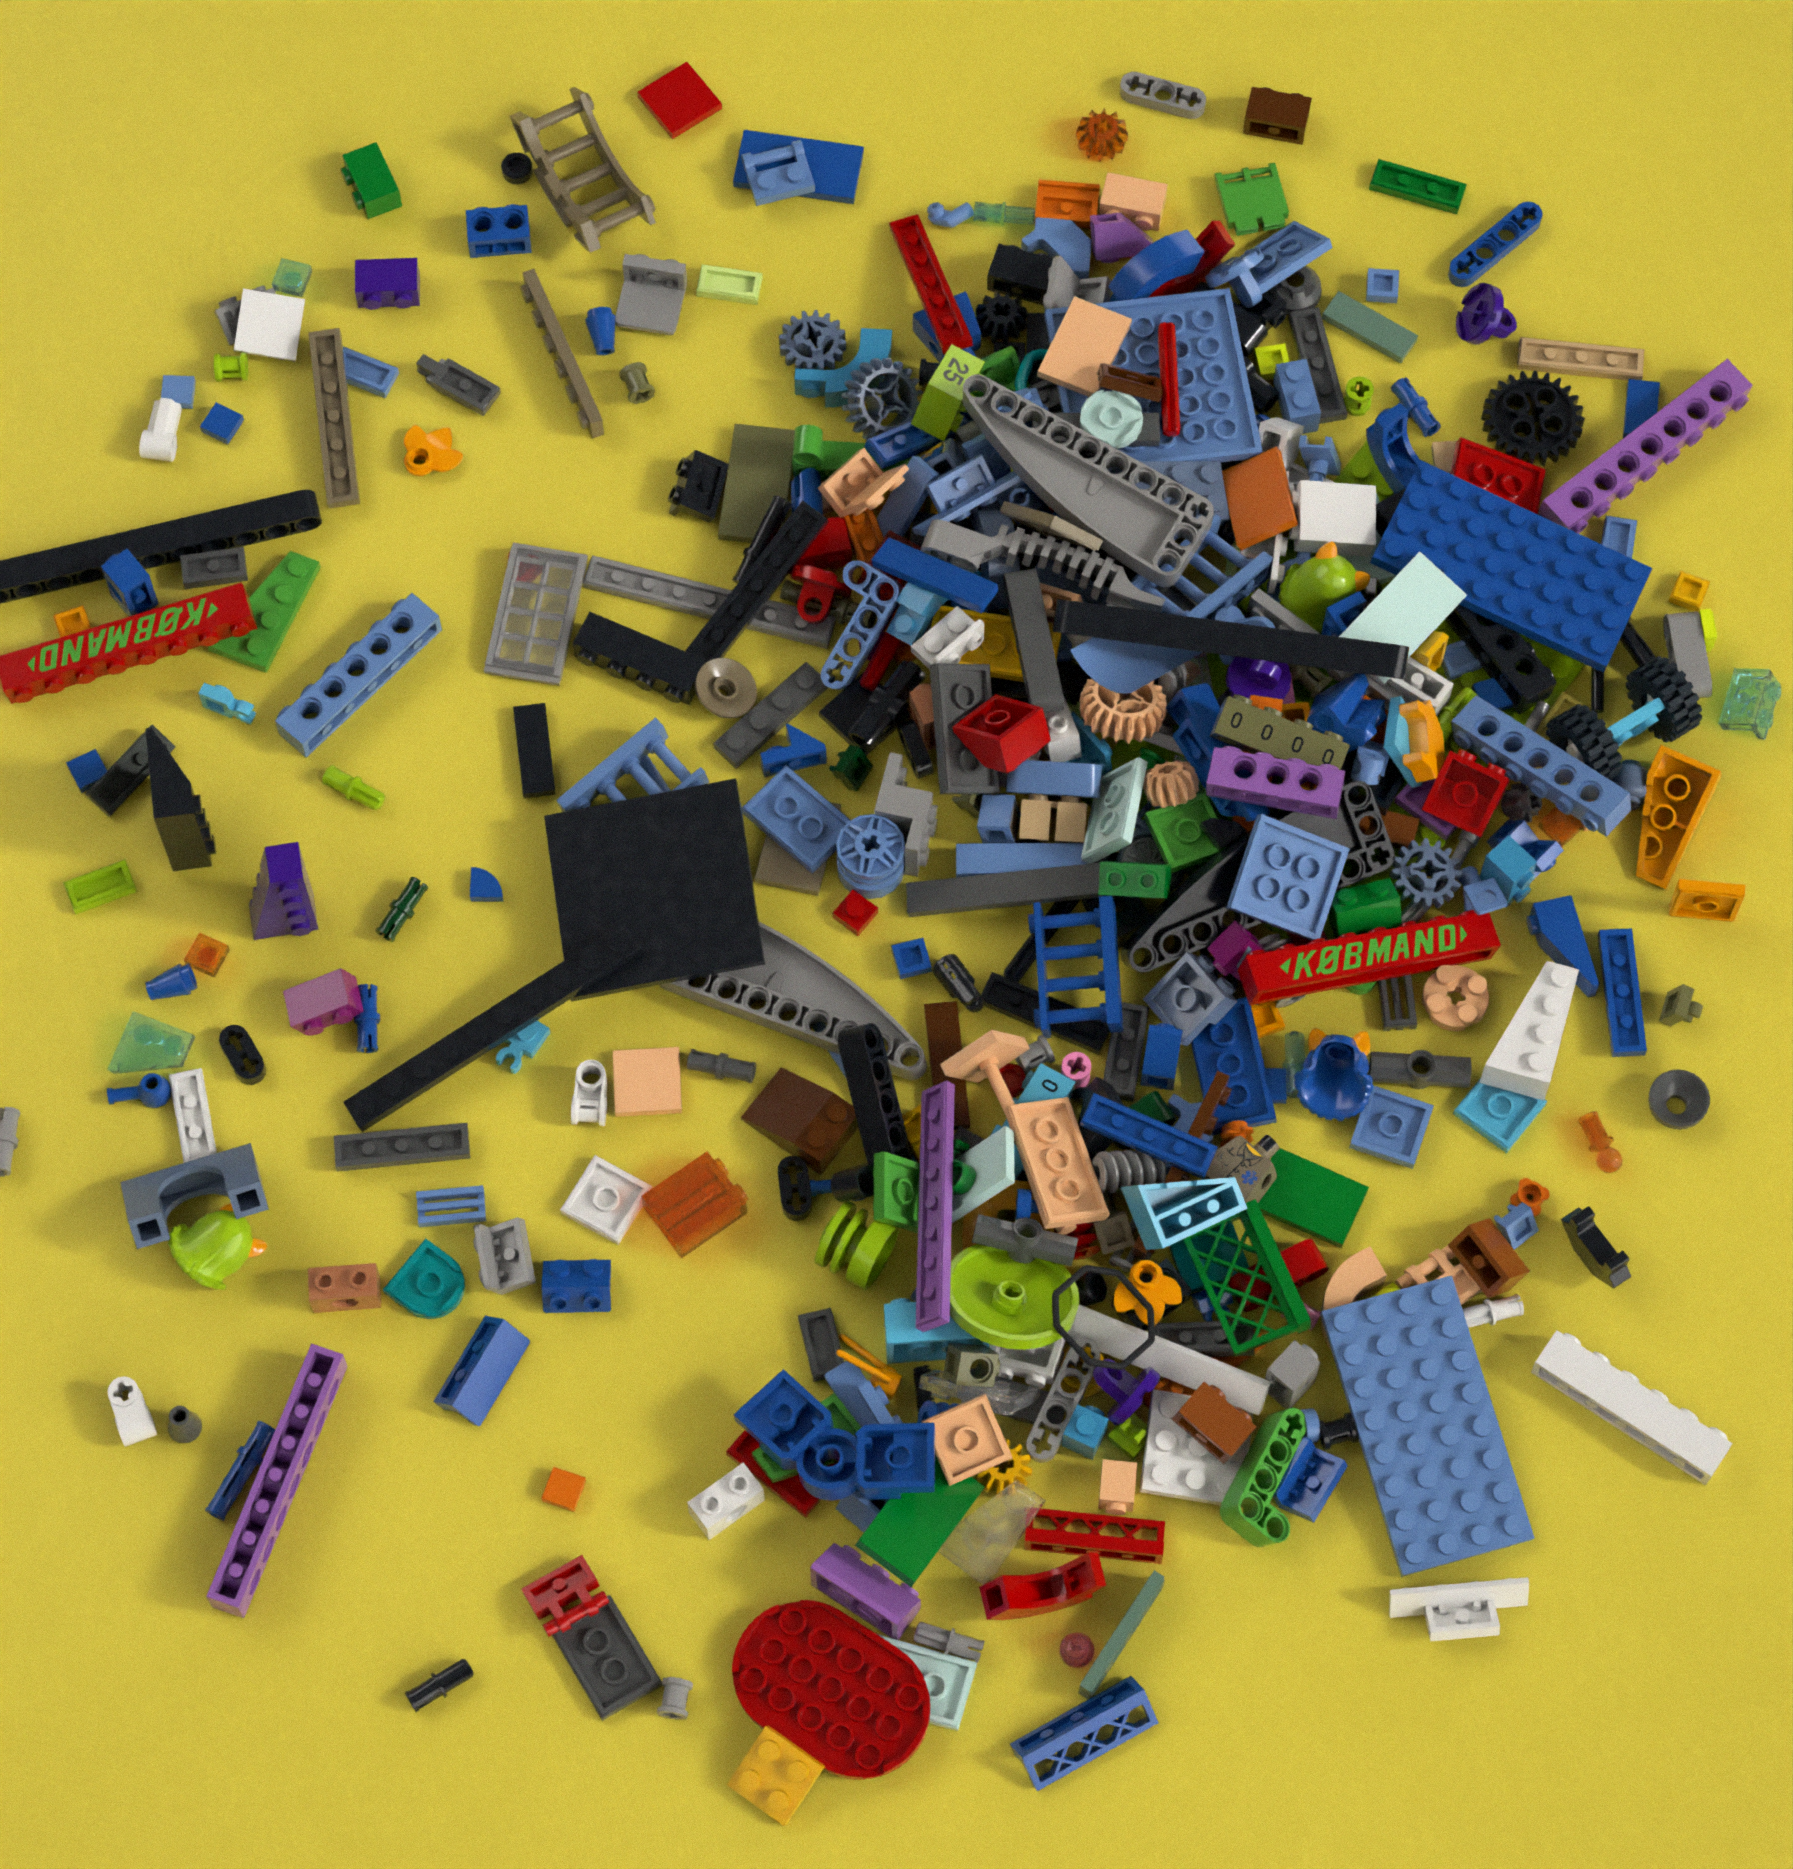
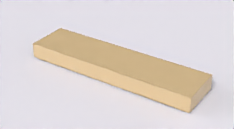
M1520 337L1517 370H1535L1537 372L1618 380H1642L1644 349Z

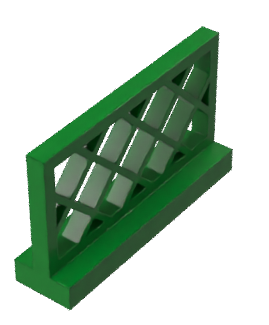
M1256 1199L1246 1203L1248 1209L1182 1239L1235 1357L1296 1331L1299 1334L1311 1329V1319ZM1240 1219L1245 1229L1241 1241L1224 1236L1223 1232L1226 1225ZM1217 1228H1220L1218 1233L1212 1231ZM1204 1234L1214 1238L1215 1241L1210 1253L1206 1254L1195 1250L1191 1239ZM1247 1237L1249 1238L1252 1246L1245 1244ZM1220 1241L1238 1247L1231 1263L1214 1257ZM1242 1249L1256 1254L1258 1262L1254 1272L1236 1265ZM1199 1258L1206 1260L1204 1267ZM1211 1262L1229 1269L1223 1284L1208 1279L1206 1273ZM1261 1267L1265 1273V1276L1259 1274V1270ZM1233 1271L1251 1277L1245 1293L1227 1287ZM1256 1279L1270 1284L1272 1292L1268 1302L1250 1295ZM1213 1288L1220 1290L1217 1297ZM1224 1292L1242 1299L1236 1315L1222 1310L1220 1302ZM1274 1297L1276 1298L1279 1306L1272 1304ZM1247 1301L1265 1307L1259 1323L1241 1317ZM1270 1309L1283 1314L1288 1325L1274 1330L1263 1324ZM1226 1318L1234 1320L1231 1328ZM1238 1322L1256 1329L1252 1340L1238 1345L1234 1337V1331ZM1260 1331L1267 1333L1265 1335L1258 1337Z

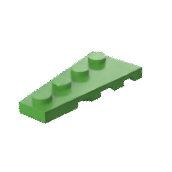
M290 551L249 597L258 629L252 630L241 637L232 636L219 640L218 643L207 646L208 650L267 673L321 568L320 562Z

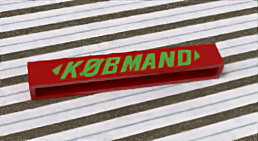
M240 582L1 655L0 679L3 691L11 704L16 702L26 703L39 695L58 693L64 690L65 687L78 683L88 684L101 676L108 674L117 675L123 673L127 668L137 665H150L156 662L157 659L170 655L179 656L199 646H212L218 643L219 640L232 636L241 637L258 628L249 596L243 583Z
M1467 910L1458 916L1450 918L1440 915L1431 918L1428 922L1418 924L1415 921H1408L1397 928L1386 929V927H1377L1368 933L1359 935L1350 932L1333 940L1326 941L1324 938H1318L1306 945L1295 947L1294 944H1286L1277 950L1269 952L1255 950L1245 956L1238 968V973L1250 1006L1437 970L1442 965H1464L1490 960L1501 944L1490 913L1477 915L1474 910Z

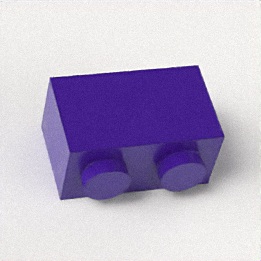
M417 258L355 260V295L358 308L375 310L380 307L405 309L411 306H420V271Z

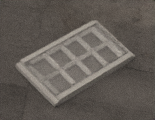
M513 542L485 661V674L560 686L588 555Z

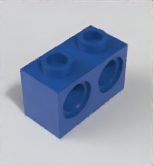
M510 204L505 207H478L474 210H466L470 258L532 253L527 205ZM512 226H518L516 229H509ZM481 229H488L487 231L479 232Z

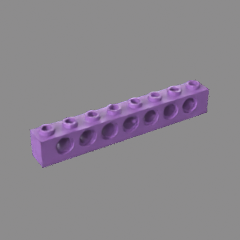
M1727 358L1546 497L1541 503L1538 514L1578 534L1587 527L1589 519L1593 516L1597 518L1603 516L1611 508V502L1617 498L1620 500L1625 499L1634 490L1635 487L1633 485L1640 480L1646 482L1652 478L1658 471L1657 467L1663 462L1668 465L1674 461L1681 453L1679 450L1685 445L1689 447L1695 445L1703 437L1704 434L1702 432L1709 427L1712 430L1717 428L1726 419L1725 414L1732 409L1735 412L1740 410L1749 401L1747 395L1753 385ZM1710 395L1719 397L1721 402L1713 400ZM1687 413H1694L1699 419H1693ZM1665 430L1672 431L1676 437L1667 435ZM1641 448L1650 449L1653 454H1646ZM1618 466H1625L1630 472H1623ZM1595 484H1603L1607 490H1601ZM1572 501L1582 503L1584 508H1577L1573 505Z
M311 1343L206 1597L211 1607L241 1618L245 1617L348 1367L343 1354Z

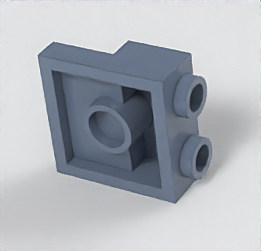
M1186 952L1143 998L1163 1023L1171 1024L1176 1029L1183 1030L1181 1044L1184 1046H1188L1209 1023L1216 1025L1238 1002L1232 995L1235 991L1233 985L1223 977L1218 979L1213 973L1216 967L1212 964V961L1203 954L1197 956Z

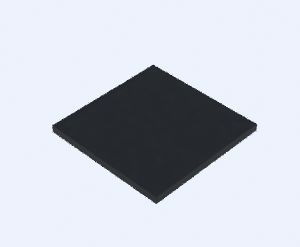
M736 778L544 816L564 960L622 923H625L643 951L639 956L571 998V1002L765 965Z

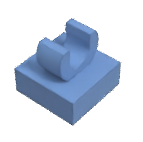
M1523 1202L1517 1207L1508 1205L1509 1213L1503 1218L1498 1215L1494 1216L1497 1228L1514 1250L1539 1231L1532 1209Z

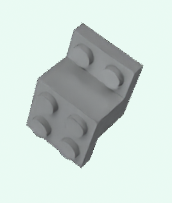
M890 752L874 814L886 817L898 826L906 844L905 874L918 877L920 866L926 867L930 853L928 845L930 837L934 838L938 821L936 819L938 805H933V792L907 787V782L905 781L907 768L903 767V755Z

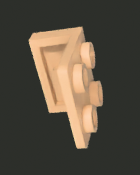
M862 448L818 487V490L840 518L849 514L857 516L867 508L872 510L882 503L885 499L882 495L888 489L892 491L905 481L903 475L909 468L906 464H903L883 473L866 449Z

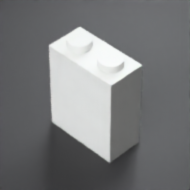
M1300 480L1296 490L1291 491L1292 503L1298 522L1297 526L1289 529V539L1294 540V551L1317 553L1324 544L1332 541L1337 546L1338 555L1369 557L1376 546V486Z

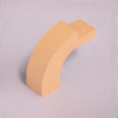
M1371 1246L1352 1255L1338 1267L1328 1283L1321 1311L1356 1302L1363 1295L1384 1285L1387 1274ZM1321 1318L1322 1333L1328 1348L1331 1349Z

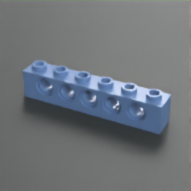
M413 593L406 599L397 601L392 607L391 613L383 620L376 621L370 627L368 634L360 642L352 643L347 649L345 656L337 663L330 664L325 669L323 676L315 684L306 686L301 692L299 699L291 706H285L279 712L275 720L279 735L307 758L442 631L439 615ZM400 628L409 629L405 633H396ZM377 649L386 650V652L380 655L373 654ZM355 670L364 671L359 676L350 675ZM331 692H341L337 697H328V694ZM309 713L318 714L313 719L304 718Z
M1476 695L1451 721L1454 741L1461 748L1466 750L1469 748L1478 754L1486 764L1492 763L1506 770L1505 774L1515 782L1520 781L1528 786L1537 797H1545L1553 802L1562 813L1566 815L1571 814L1578 818L1587 829L1593 832L1598 831L1607 837L1631 811L1630 792Z

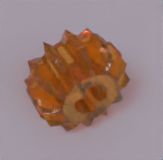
M1104 108L1101 114L1091 110L1089 117L1082 116L1080 126L1076 130V138L1080 151L1086 150L1088 159L1096 155L1099 162H1101L1103 156L1113 160L1115 153L1122 154L1124 146L1128 141V132L1125 120H1118L1117 112L1108 115Z

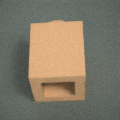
M1103 1459L1098 1509H1105V1512L1111 1515H1124L1126 1511H1133L1137 1473L1136 1462Z

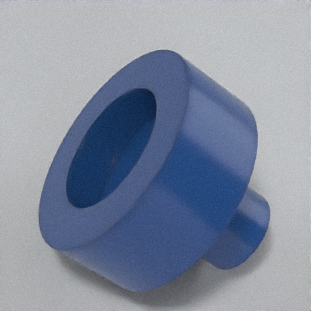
M1017 1189L1015 1219L1030 1218L1031 1213L1039 1214L1035 1200H1031V1189Z

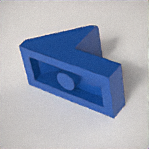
M786 724L788 747L773 746L767 749L766 752L760 753L764 778L776 775L785 765L792 771L827 763L825 744L790 724Z

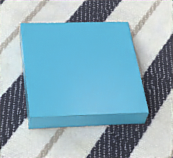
M1402 696L1391 698L1389 703L1383 747L1409 786L1413 788L1421 786L1422 782L1416 783L1412 771L1403 765L1402 756L1410 753L1407 721L1399 713V705L1406 702Z
M1479 1079L1456 1107L1453 1115L1505 1153H1508L1546 1106L1547 1100L1544 1099L1543 1101L1479 1083Z

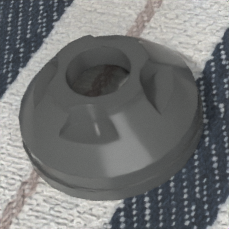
M1304 266L1292 274L1302 277L1304 283L1301 286L1292 287L1284 279L1266 291L1276 301L1281 297L1287 300L1285 312L1287 315L1289 312L1315 308L1320 301L1322 292L1321 281L1316 272L1309 266Z
M1679 1069L1669 1070L1658 1076L1652 1083L1648 1103L1652 1115L1658 1122L1671 1129L1681 1130L1695 1126L1704 1118L1710 1106V1095L1705 1083L1694 1073ZM1671 1098H1679L1684 1102L1686 1110L1681 1114H1674L1668 1110L1666 1102Z

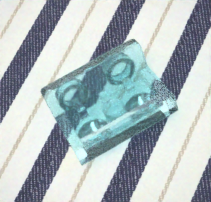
M1734 668L1718 722L1723 730L1753 731L1758 739H1766L1768 729L1773 725V712L1776 701L1781 697V684L1770 669Z

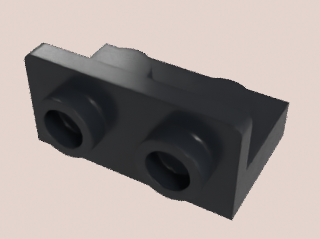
M694 450L686 458L683 457L676 468V475L679 476L677 484L673 486L668 497V502L671 503L669 514L676 516L680 511H683L710 523L715 518L729 464L698 450Z

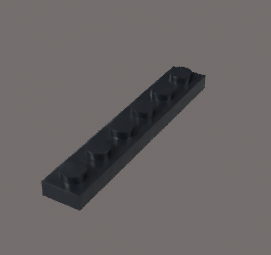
M802 500L685 652L704 659L705 663L712 659L723 658L828 524V519Z

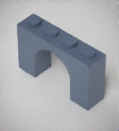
M251 1143L120 1182L128 1223L137 1249L169 1240L170 1236L167 1226L169 1213L179 1204L197 1196L219 1194L228 1197L236 1219L269 1210Z

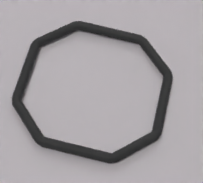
M1091 1265L1082 1266L1054 1290L1052 1294L1053 1326L1055 1330L1084 1362L1090 1366L1116 1370L1125 1369L1155 1341L1154 1309L1152 1305L1117 1269ZM1086 1272L1116 1276L1147 1310L1148 1339L1121 1363L1091 1359L1060 1325L1059 1295Z

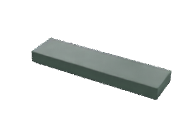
M1155 1570L1153 1571L1080 1683L1078 1693L1086 1699L1093 1697L1163 1589L1165 1582L1163 1575Z

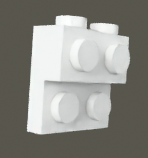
M1062 1337L1049 1345L1025 1350L1007 1349L991 1345L990 1348L999 1354L1000 1371L998 1377L1012 1380L1013 1375L1026 1378L1025 1382L1036 1388H1044L1046 1383L1053 1385L1064 1357L1063 1347L1065 1340Z

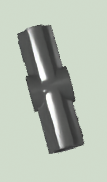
M1416 1050L1411 1054L1370 1053L1369 1075H1371L1373 1082L1407 1084L1414 1089H1424L1428 1086L1470 1087L1471 1057L1438 1056L1425 1050ZM1420 1065L1425 1067L1428 1072L1426 1074H1418L1412 1067Z
M980 1214L978 1215L972 1243L1007 1251L1009 1257L1019 1263H1029L1037 1258L1070 1267L1073 1263L1078 1238L1043 1230L1041 1224L1031 1218H1019L1013 1223Z

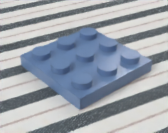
M1258 814L1226 908L1310 941L1321 937L1350 848L1266 815Z

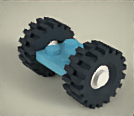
M1657 656L1630 672L1626 677L1628 680L1626 688L1630 691L1627 695L1628 699L1633 701L1631 705L1634 710L1633 713L1606 728V723L1602 718L1600 720L1597 718V713L1594 710L1590 711L1588 706L1577 704L1547 723L1546 727L1548 730H1546V736L1550 738L1549 742L1610 780L1621 772L1620 769H1622L1623 764L1620 761L1622 756L1617 752V749H1619L1623 742L1629 738L1636 737L1645 730H1648L1650 733L1654 732L1657 739L1662 738L1663 742H1672L1699 726L1702 720V715L1700 714L1702 708L1701 705L1697 704L1699 697L1697 693H1693L1692 683L1687 682L1685 679L1686 674L1682 670L1679 672L1677 665L1674 662L1669 663L1668 658Z

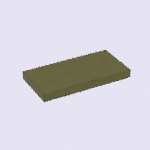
M744 424L734 425L718 530L719 540L751 543L772 501L773 495L780 496L788 501L793 467L794 430ZM784 518V520H783V522H782V524H781L779 530H780L781 527L784 525L785 518Z

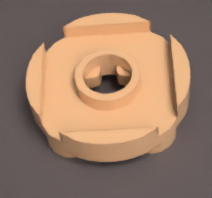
M1442 965L1426 981L1422 993L1423 1007H1425L1426 1012L1430 1015V1020L1438 1027L1448 1031L1465 1030L1466 1027L1479 1023L1486 1013L1489 1004L1487 981L1484 977L1467 967ZM1459 992L1465 1001H1458L1457 1005L1451 1004V998L1446 995Z

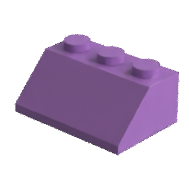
M833 1543L810 1567L811 1585L890 1638L900 1640L921 1609V1599L918 1598L919 1593L905 1583H901L899 1586L890 1580V1574L879 1565L873 1564L869 1566L861 1561V1555L850 1546L844 1545L842 1548Z

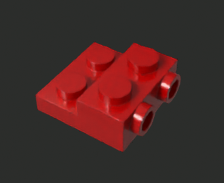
M1459 749L1457 754L1449 751L1421 810L1481 838L1510 779L1504 776L1506 770L1488 763L1486 768L1475 763L1477 757L1467 751Z

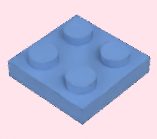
M1373 1085L1369 1103L1360 1113L1349 1148L1413 1169L1434 1105Z

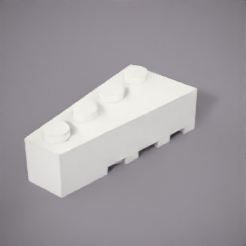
M1546 961L1487 1060L1479 1083L1544 1101L1554 1070L1579 969Z

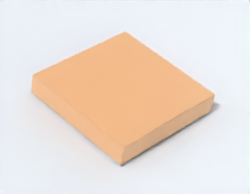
M679 1047L613 1051L616 1117L682 1113Z
M986 1394L979 1395L921 1421L922 1423L935 1424V1455L949 1486L1013 1458Z

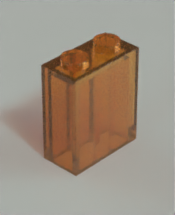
M708 1151L641 1196L643 1208L681 1259L747 1214L746 1201L748 1197L738 1183L733 1185L727 1178L729 1172L724 1163L719 1158L714 1160Z

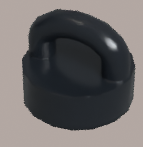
M1086 1272L1075 1281L1079 1292V1305H1094L1103 1302L1106 1298L1107 1286L1101 1274Z

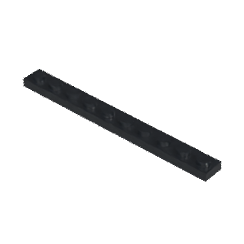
M622 923L343 1102L359 1129L362 1132L639 956L643 953L642 949L625 923Z

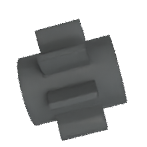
M1511 784V790L1504 792L1505 794L1501 799V808L1503 813L1509 817V820H1525L1527 823L1532 822L1533 816L1539 815L1538 812L1542 807V799L1537 797L1525 784Z

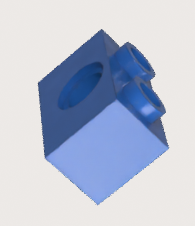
M125 549L120 554H113L101 566L111 596L128 617L149 611L159 604L149 574L128 549Z

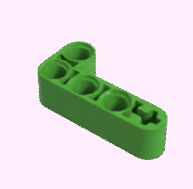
M800 425L794 430L793 475L796 477L805 469L814 468L819 472L821 481H825L858 450L865 448V443L823 441L822 429L814 425ZM912 457L907 458L884 469H882L880 466L879 468L884 473L900 465H908Z
M1288 1408L1267 1415L1220 1506V1516L1224 1523L1256 1547H1264L1285 1541L1290 1533L1288 1519L1283 1513L1272 1506L1270 1501L1307 1429L1305 1415L1297 1408Z

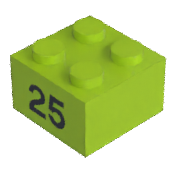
M951 344L930 379L911 424L942 441H945L950 430L956 433L964 418L960 413H968L963 405V384L969 376L980 374L985 361Z

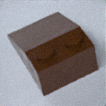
M782 1067L741 1116L742 1121L792 1156L802 1158L806 1165L819 1175L823 1174L859 1128L854 1107L834 1092Z

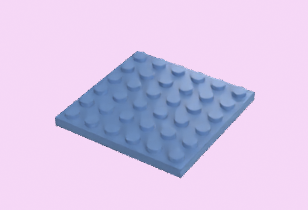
M1230 288L1096 303L1098 306L1132 319L1131 326L1112 363L1113 366L1160 378L1158 326L1162 322H1172L1176 330L1180 433L1176 437H1166L1163 435L1161 399L1160 402L1133 396L1140 403L1142 413H1159L1160 445L1127 446L1118 450L1139 462L1220 461L1221 463L1250 459L1263 452ZM1069 307L1045 309L1044 317L1050 345ZM1057 385L1062 413H1081V407L1088 396ZM1104 387L1100 388V390H1104V392L1112 391L1111 389H1107Z

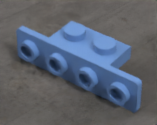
M977 455L925 484L938 514L912 529L916 535L925 536L932 520L961 521L971 514L969 510L978 505L981 507L987 506L998 499L997 494L1006 489L1010 492L1020 488L1025 483L1014 471L995 481L983 456Z
M845 1361L825 1374V1379L832 1391L861 1427L865 1424L903 1423L897 1414L891 1417L885 1407L890 1402L880 1385L874 1388L857 1366Z

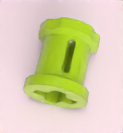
M241 352L240 356L214 354L216 382H221L223 378H242L243 381L248 380L247 353Z
M1360 376L1353 377L1346 384L1344 402L1347 412L1352 416H1362L1370 410L1374 387L1369 379Z

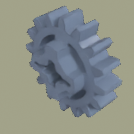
M814 310L812 316H808L805 311H802L801 319L798 320L794 316L790 317L791 326L783 324V334L779 335V345H781L780 355L785 356L787 366L795 364V368L816 370H824V367L827 366L829 369L834 370L835 360L842 362L843 352L846 351L845 330L840 329L839 320L830 322L829 313H826L822 318L819 317L818 310Z
M1424 838L1419 846L1415 840H1412L1408 845V849L1403 846L1398 852L1399 857L1394 858L1392 866L1395 869H1392L1389 877L1397 879L1394 887L1396 890L1401 889L1403 891L1400 896L1401 901L1407 897L1412 899V908L1420 902L1423 909L1428 910L1433 902L1434 906L1438 909L1443 905V899L1449 902L1454 897L1453 892L1460 888L1461 884L1456 880L1462 876V871L1454 869L1460 862L1459 858L1450 859L1449 855L1452 849L1448 848L1442 851L1440 849L1441 841H1437L1434 846H1430L1428 838ZM1418 856L1416 863L1406 866L1411 858ZM1445 883L1444 888L1434 893L1436 885Z

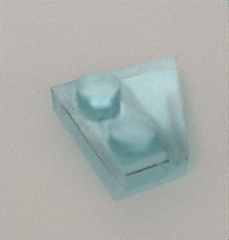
M133 1011L107 1070L118 1074L183 1067L195 1036Z

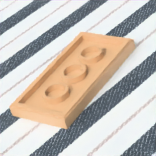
M1069 1097L1007 1105L1004 1112L1010 1129L1014 1131V1141L1044 1228L1048 1229L1106 1220L1110 1213Z

